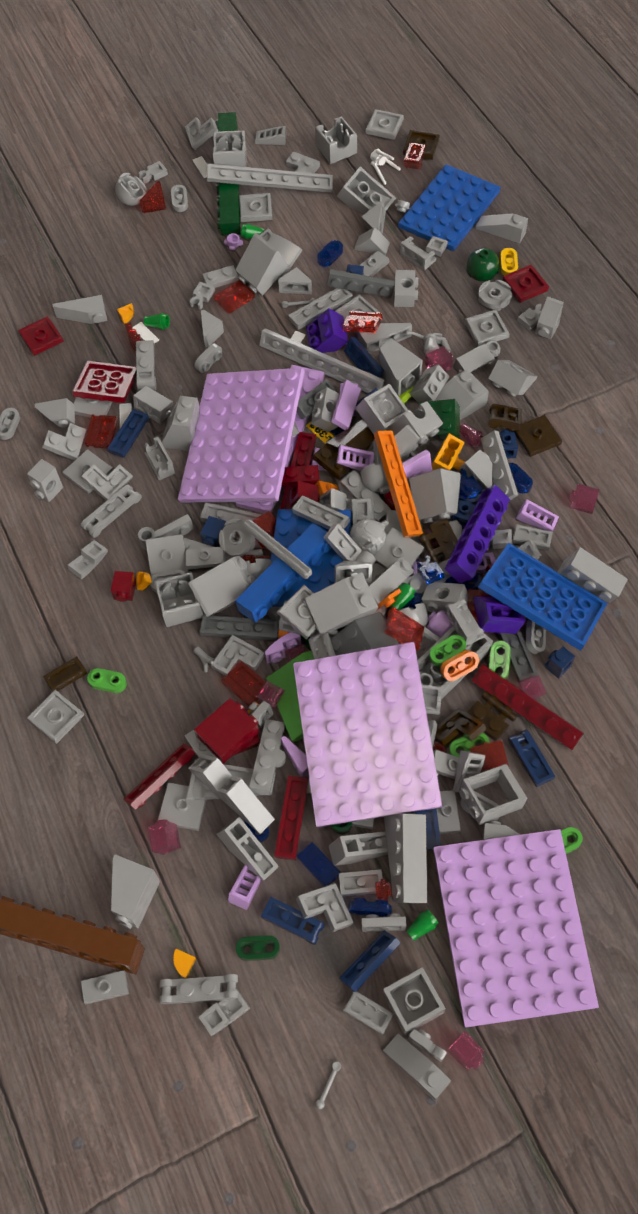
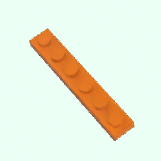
M377 431L374 433V437L403 536H420L423 534L393 431Z

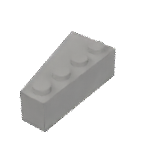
M397 814L384 817L393 901L394 903H427L426 815Z

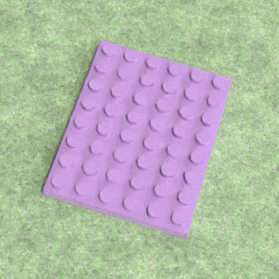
M302 368L207 374L199 406L200 414L196 424L195 436L190 445L178 500L181 503L278 501L305 372Z
M414 642L293 663L316 827L443 807Z
M560 829L433 847L464 1028L599 1008Z

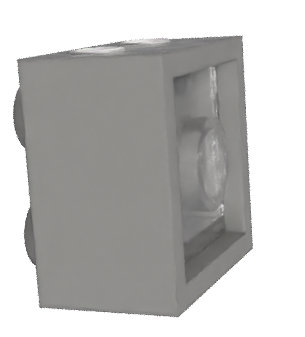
M390 384L364 398L355 408L373 434L377 431H386L404 413L409 411Z

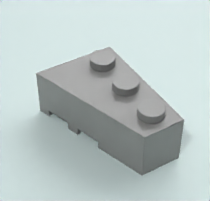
M581 547L568 556L558 570L559 574L609 603L619 597L628 580Z

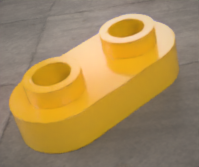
M505 248L501 251L500 265L501 273L504 276L518 270L517 252L513 248Z

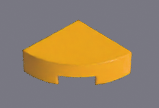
M132 303L117 309L118 315L124 324L128 323L134 315Z
M139 571L136 573L137 590L143 591L152 583L149 573Z
M175 949L173 957L174 966L177 972L186 979L196 958Z

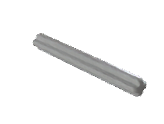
M247 519L243 523L244 529L304 579H308L312 575L311 568L252 520Z

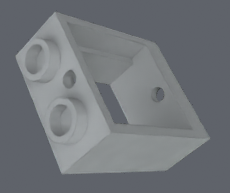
M507 764L463 779L459 789L462 800L466 801L471 816L476 818L479 825L522 809L527 800L525 793ZM497 781L509 802L485 811L473 790Z

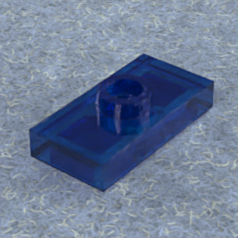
M313 842L297 855L300 862L324 887L329 886L341 873Z

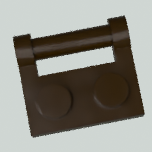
M492 404L490 406L489 412L491 417L489 418L488 425L491 428L501 426L512 431L520 430L522 409L500 404ZM498 414H503V418L498 417Z

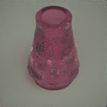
M466 423L460 426V433L470 446L478 447L482 444L481 438L484 436L481 431Z

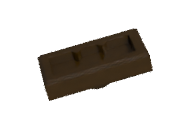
M76 656L44 675L43 678L53 692L54 690L59 691L88 673Z

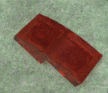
M131 322L125 323L129 342L136 352V341H142L141 335L137 334L136 329L132 328Z

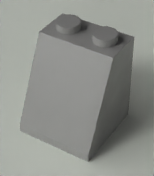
M255 233L235 271L239 274L238 279L243 284L248 283V287L254 293L259 292L263 296L289 266L277 249Z
M391 338L379 348V365L384 369L382 377L386 385L390 384L398 396L414 387L422 375L423 360Z
M179 397L167 420L161 441L164 448L189 451L200 414L198 398Z
M440 468L409 478L412 498L419 522H423L424 525L435 523L434 520L450 519L451 515L457 514L460 473Z
M240 556L225 561L188 583L207 617L223 611L236 603L235 600L256 580L252 575L248 574L246 570L247 564Z
M114 855L111 912L116 917L115 920L120 922V926L129 930L132 927L138 929L160 880L153 869Z

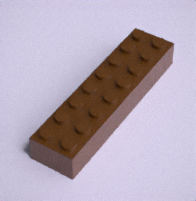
M2 896L0 899L1 935L121 971L125 970L131 974H137L145 948L136 935L128 932L121 935L116 933L117 930L104 926L103 929L97 928L95 923L83 920V923L75 921L76 918L67 914H63L62 917L56 916L54 911L42 908V911L34 909V905L22 902L19 905L14 903L15 900Z

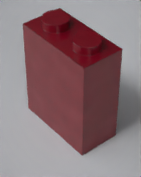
M231 698L194 729L196 738L222 764L259 733V723L256 718L251 714L248 716L244 712L245 709L238 701L234 702Z

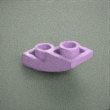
M289 633L275 641L265 651L267 664L281 661L285 658V650H293L301 645L300 634Z

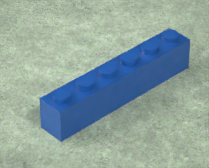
M312 523L287 550L310 568L318 562L324 553L331 549V546L323 538L327 531ZM278 557L235 600L239 612L256 623L266 615L273 605L279 602L286 592L292 589L293 585L302 576Z

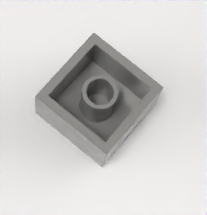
M423 967L383 989V996L404 1035L445 1012L446 1008Z

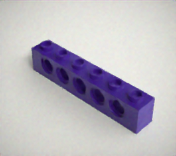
M496 485L482 492L444 568L458 583H463L467 580L471 581L476 576V570L483 561L482 557L488 550L491 539L495 536V530L502 521L503 513L508 508L507 505L510 498Z

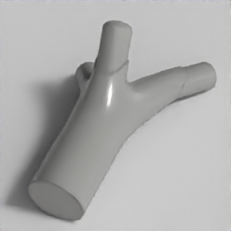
M196 647L194 653L201 659L204 672L206 673L208 672V663L214 664L215 658L208 656L200 647Z

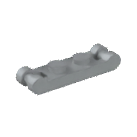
M125 485L85 518L81 523V527L84 530H88L92 537H98L105 527L134 503H138L142 498L141 494L134 492L130 485Z
M228 974L213 977L160 980L162 996H159V1004L167 1005L238 999V991H236L238 975ZM222 984H227V991L222 992ZM171 988H176V995L171 996Z

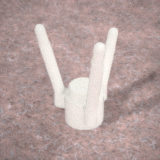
M376 149L371 153V165L375 168L383 184L386 185V181L377 165H384L386 162L398 171L401 168L390 161L394 160V157L382 152L380 149Z

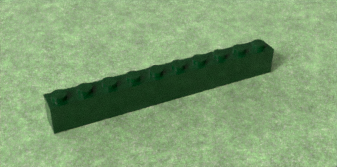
M236 112L218 113V120H215L218 132L238 131ZM219 183V185H216L217 195H219L217 196V206H220L217 208V217H220V219H217V227L221 229L222 236L233 233L241 235L239 184Z

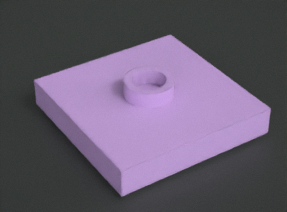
M424 450L402 463L410 491L409 478L432 471L431 456L428 450Z

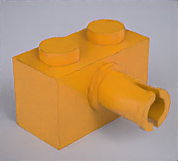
M449 433L431 464L432 471L440 468L445 470L455 468L463 473L459 467L465 461L459 459L458 454L465 442Z

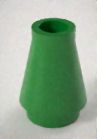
M248 223L246 225L242 224L241 238H245V240L252 239L255 233L258 235L263 233L264 228Z
M165 313L145 316L144 325L165 330V328H169L170 318Z
M406 583L398 586L397 590L400 589L401 593L394 598L395 602L390 605V608L396 612L401 610L415 597V589Z
M427 909L418 915L406 932L415 941L436 929L435 926L439 922Z

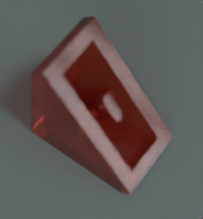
M410 143L404 157L406 168L421 170L426 145Z
M159 181L140 199L142 213L166 210L164 195Z

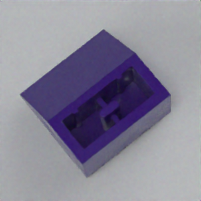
M330 308L306 327L309 347L321 353L338 351L348 342L343 315Z
M474 596L473 600L478 625L484 632L516 634L525 623L524 615L519 614L498 599Z

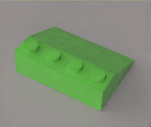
M312 650L300 654L266 678L292 743L304 739L293 663L315 660Z

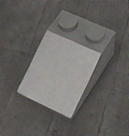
M362 167L357 169L337 195L348 207L364 214L379 202H383L386 211L396 199Z
M466 369L454 376L443 386L435 401L456 399L460 406V420L487 405L489 391Z
M363 573L340 580L304 599L319 635L349 625L356 619L374 614L378 609Z

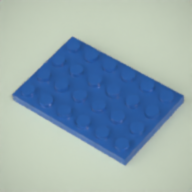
M446 164L399 221L398 228L428 241L433 236L448 241L446 249L454 252L499 194L501 187Z
M278 509L274 539L287 549L313 522L294 514L292 509ZM344 509V511L339 510L337 512L348 516L350 519V522L344 529L346 533L349 535L351 529L352 511L351 509ZM319 526V527L322 528L323 530H325V531H327V532L329 531L328 529H326V528H324V527H322V526ZM331 547L327 553H324L315 565L310 567L312 575L308 579L300 578L293 585L292 589L286 592L279 602L272 607H282L284 602L288 601L303 585L313 593H316L334 584L335 565L344 560ZM272 552L271 561L273 563L278 556Z
M510 543L504 548L478 586L485 593L495 597L503 604L511 607L519 614L524 615L580 651L585 646L607 605V602Z

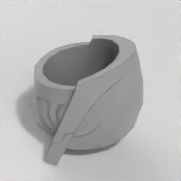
M362 519L352 527L349 536L362 551H368L375 555L385 543L387 537L384 529L389 522L384 520L379 523L371 519Z

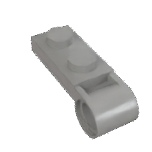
M136 341L138 392L145 386L156 391L154 341Z
M187 514L155 532L150 527L140 529L138 538L141 547L147 551L145 541L147 538L153 539L188 534L193 530L192 520Z
M339 523L333 524L323 537L344 561L370 562L372 566L376 562L375 557L368 551H362Z

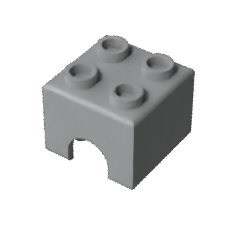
M342 116L334 119V126L328 131L324 130L323 124L315 127L316 147L330 164L357 153V134Z
M245 131L213 132L214 164L247 167Z
M428 401L420 404V407L413 413L411 411L404 413L386 430L393 431L395 436L405 426L409 425L420 437L411 452L419 447L418 444L423 446L430 441L429 436L433 437L439 433L438 428L443 424Z
M192 572L155 581L166 627L201 619L203 616L201 606L188 584L194 580Z

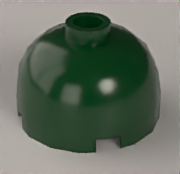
M476 249L468 258L466 271L470 277L472 275L477 281L485 282L492 280L499 273V258L491 249Z

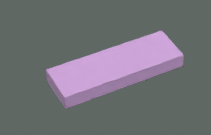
M348 380L343 383L331 422L344 430L349 428L361 388Z

